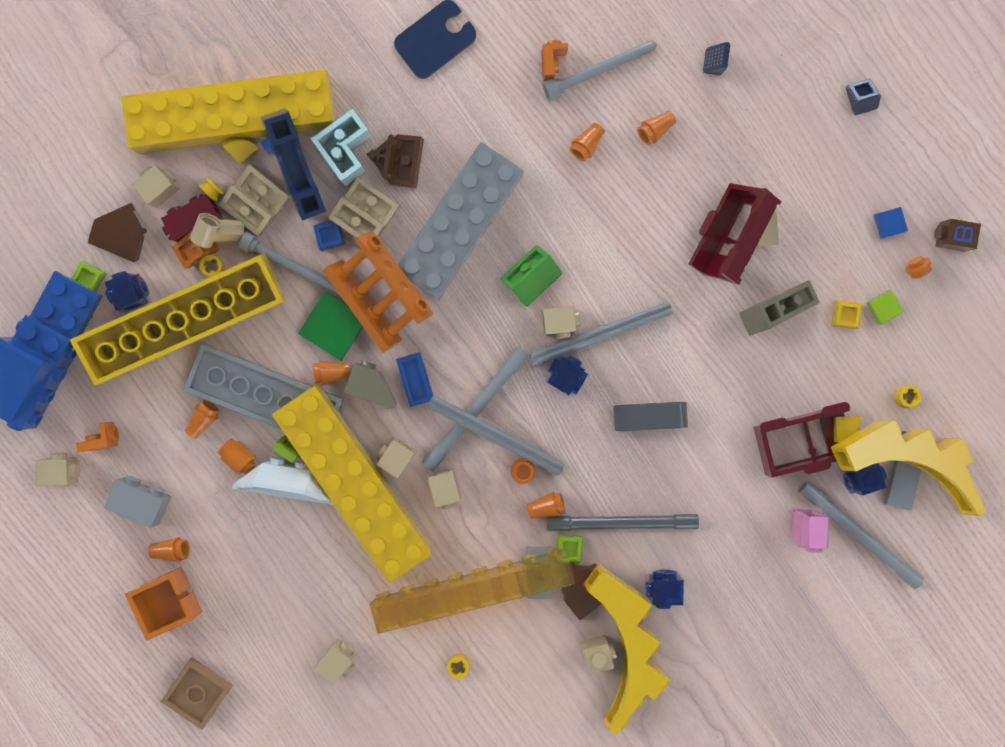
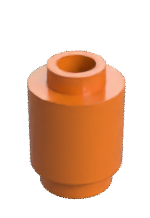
M233 438L229 439L217 452L221 456L220 459L237 475L241 473L246 475L256 466V463L253 462L256 456L240 441H235Z

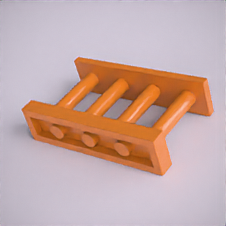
M370 231L355 239L361 249L346 263L342 259L328 265L322 272L382 353L402 341L398 332L414 319L419 324L434 313L429 308L426 300L421 297L386 250L381 239L373 231ZM368 257L376 270L360 283L352 271ZM383 278L392 290L376 304L367 291ZM399 299L407 312L391 324L382 312Z

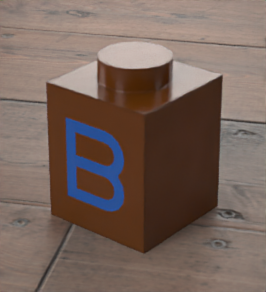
M957 219L942 221L935 230V247L962 252L975 250L978 245L981 224Z

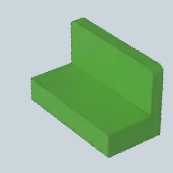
M536 245L500 279L527 307L562 275V271L551 256Z

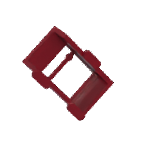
M729 183L716 211L711 210L706 216L699 230L702 238L688 265L702 275L739 285L742 280L740 276L744 272L745 266L750 261L777 208L776 206L780 205L782 201L767 188ZM743 206H752L751 214L737 241L732 240L728 235ZM724 243L727 245L734 244V247L730 249L727 256L719 254Z
M841 402L825 406L819 411L787 419L778 418L762 422L760 426H754L765 475L773 478L801 470L806 474H812L830 469L831 463L837 462L831 447L839 443L834 442L833 417L845 416L844 413L850 411L849 403ZM815 419L820 420L828 452L815 456L816 449L813 447L807 421ZM803 423L809 446L808 453L811 454V457L774 466L766 432Z

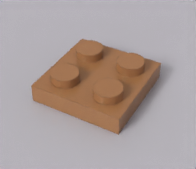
M190 658L160 702L203 730L233 685L194 658Z

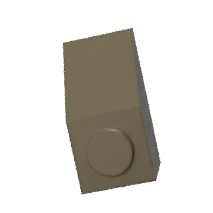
M363 360L361 364L354 363L344 393L392 409L395 408L397 402L382 372L375 369L376 364Z

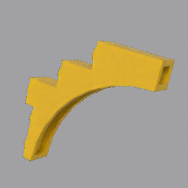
M878 420L831 447L841 470L858 471L872 464L890 460L911 464L925 471L939 482L952 497L961 514L980 516L986 512L982 503V497L977 492L972 481V475L966 467L973 462L970 449L963 438H945L936 444V439L929 429H912L901 435L902 431L895 420Z
M598 563L584 582L587 591L600 601L611 614L618 628L622 644L623 668L620 685L613 704L603 718L608 730L617 735L621 729L628 725L633 712L643 705L646 695L655 700L659 694L666 690L669 678L663 669L649 660V658L656 655L661 642L652 631L639 623L647 618L652 604L644 595Z

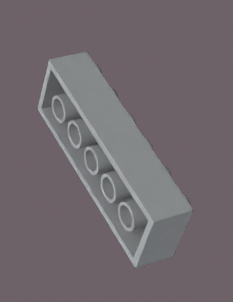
M480 142L399 262L398 266L409 281L440 300L523 177L524 170Z

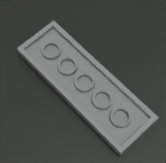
M201 343L183 391L281 429L271 414L313 386ZM324 392L334 404L337 412H340L344 399Z

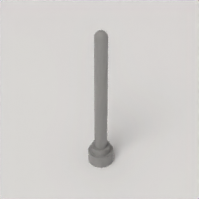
M648 41L560 81L559 79L553 80L552 78L544 81L542 86L545 95L550 102L560 98L563 90L654 51L657 46L656 42Z
M248 232L242 236L238 245L239 251L247 255L249 253L253 255L255 253L259 255L265 253L269 260L339 294L327 277L261 245L257 237Z

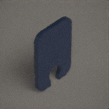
M442 1L395 38L394 46L396 51L415 76L420 79L430 77L476 40V30L470 21L465 23L457 33L447 30L446 22L448 19L462 13L454 1Z

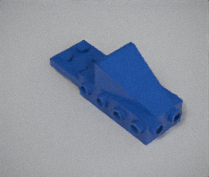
M58 271L53 272L31 315H25L17 323L14 337H0V419L6 421V425L16 431L36 428L43 419V414L49 403L53 400L57 388L65 378L73 359L77 356L70 339L83 334L103 297L101 294Z

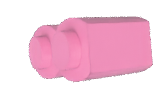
M794 509L792 540L798 543V547L806 548L807 552L821 553L822 549H828L829 516L820 514L816 510Z

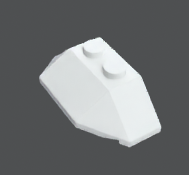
M271 457L270 461L261 463L235 482L232 487L233 490L334 505L305 462L296 461L295 465L287 464L286 459Z

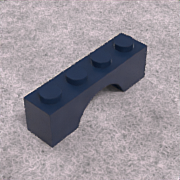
M284 108L261 116V121L301 220L303 221L326 212L319 190L305 161L299 137L289 111Z

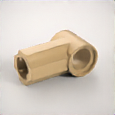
M201 213L196 220L190 239L194 244L204 248L212 247L214 242L237 243L240 242L244 235V225L240 220H221L211 214Z

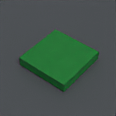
M325 291L298 334L342 361L363 326L348 305Z

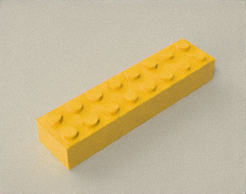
M326 69L121 96L127 145L129 149L138 154L219 144L230 138L257 139L268 137L260 117L284 108L289 111L297 133L324 130L336 121L331 78Z
M263 253L70 339V342L94 386L281 304L287 297L266 254Z
M320 384L314 385L271 415L390 584L430 557L433 547L341 414L337 412L332 401L324 393L323 388Z

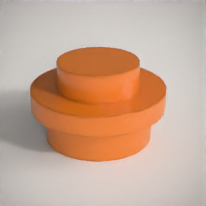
M918 256L908 262L905 271L913 279L921 278L931 272L932 262L930 258Z
M520 458L512 464L511 475L516 482L525 484L532 481L535 477L536 468L531 461Z

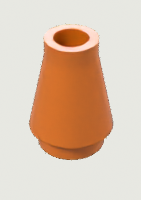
M666 111L661 115L641 122V126L637 129L640 139L647 145L657 143L670 127L676 124V118L671 111Z
M593 123L571 142V153L581 161L592 158L602 135L605 133L604 128L598 123Z
M319 361V363L313 364L315 384L321 383L326 385L349 378L350 376L349 363Z
M202 400L201 403L196 404L189 424L185 429L186 434L197 439L202 432L218 419V407L207 400Z
M552 492L527 504L530 518L560 516L561 513L566 512L561 492L556 494Z
M181 537L152 543L148 549L151 559L157 558L173 562H181L187 559L190 553L189 542Z

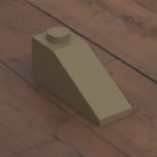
M810 280L740 312L739 315L748 335L751 336L768 330L820 302Z

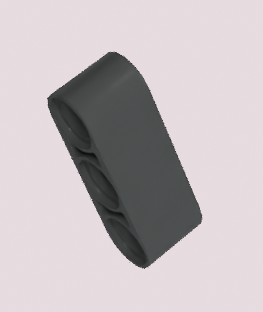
M687 402L614 405L615 431L687 428Z

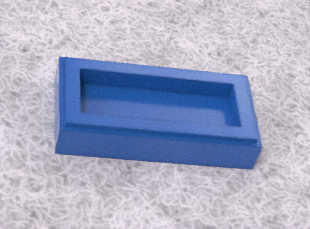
M421 352L396 359L410 407L429 402L434 395Z

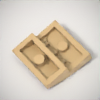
M249 164L238 182L230 186L219 206L236 220H240L245 227L259 237L282 211L291 195L256 165Z
M357 177L345 197L340 198L328 218L356 238L370 231H373L379 237L401 205L360 177Z

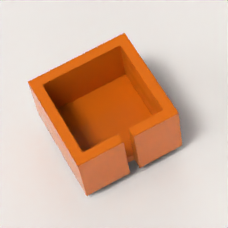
M182 566L148 581L125 594L146 641L193 620L203 612L194 592L188 593L187 591L191 586Z

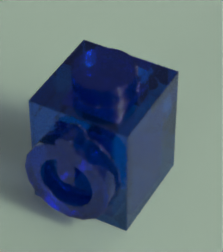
M127 271L118 272L111 276V280L104 282L107 288L105 290L106 297L114 305L116 311L127 312L148 303L146 297L149 296V290L139 273L135 275L127 273Z
M571 355L568 358L562 356L560 360L555 358L548 369L551 375L547 383L567 395L571 393L576 395L588 374L584 372L585 369L580 367L582 364L580 360Z
M879 463L872 464L858 471H845L846 473H843L845 486L851 494L857 493L863 496L887 488L885 482L887 475L885 469Z
M659 569L653 571V574H649V582H645V596L649 597L652 605H656V608L670 609L671 605L683 606L684 580L680 575H677V571Z

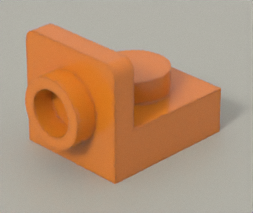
M551 40L547 44L542 45L543 82L551 78L554 80L555 73H559V60L556 56L567 55L568 43H562L560 40Z
M189 232L172 248L182 266L186 269L194 266L206 255L217 253L219 251L217 244L214 242L210 248L200 247L191 241V232Z
M114 422L99 423L100 434L85 436L86 441L77 442V452L118 446L119 432L117 427L114 426Z

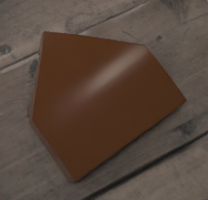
M390 134L383 144L375 150L372 149L367 153V156L373 161L382 177L389 184L416 189L424 139L421 136L401 134L393 136Z
M129 203L94 219L88 243L129 261L136 262L140 258L145 238L143 234L147 233V230L141 226L134 213L135 208L133 204Z
M567 563L566 565L567 574L561 591L564 595L565 603L579 620L602 604L587 591L584 582L597 564L582 566L575 565V563Z

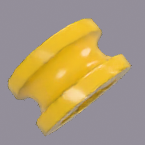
M209 177L206 178L205 184L201 183L199 185L215 202L218 200V195L225 194Z
M206 255L199 264L201 272L208 277L226 269L224 261L215 255ZM216 260L217 263L215 265L218 266V269L216 271L211 270L209 273L208 270L210 268L207 267V264L209 262L214 263Z
M902 386L895 393V401L900 407L911 408L921 402V392L916 386ZM908 390H910L909 394H913V399L906 403L907 399H903V394L908 393Z
M455 654L449 659L447 671L452 678L462 679L469 672L470 661L465 655ZM462 661V667H465V670L459 669L456 672L454 670L455 665H452V663Z

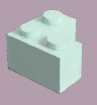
M351 109L312 137L311 140L345 186L366 172L352 151L372 136L355 111Z

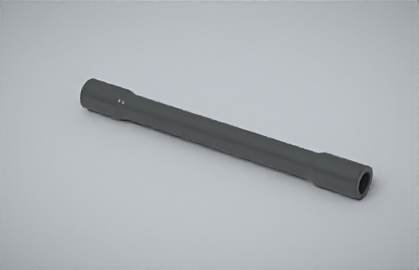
M698 514L547 517V531L699 528Z

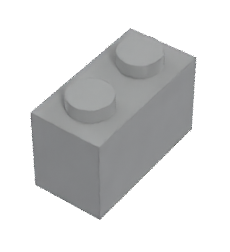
M126 476L115 480L104 508L152 528L160 524L171 496L164 494L165 490L152 485L148 487L141 484L140 479Z

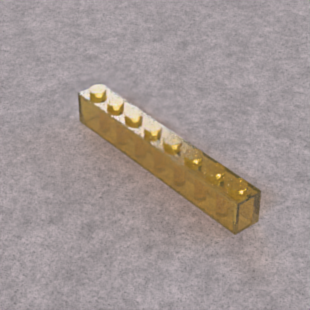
M561 547L547 550L545 555L536 556L535 553L521 557V561L512 563L511 560H505L497 563V567L487 569V566H481L473 569V573L463 575L462 572L449 575L447 580L439 581L438 578L424 582V585L415 588L414 585H407L400 588V592L391 594L390 591L378 593L375 595L376 598L369 604L377 634L574 585L575 575L568 549L561 550Z

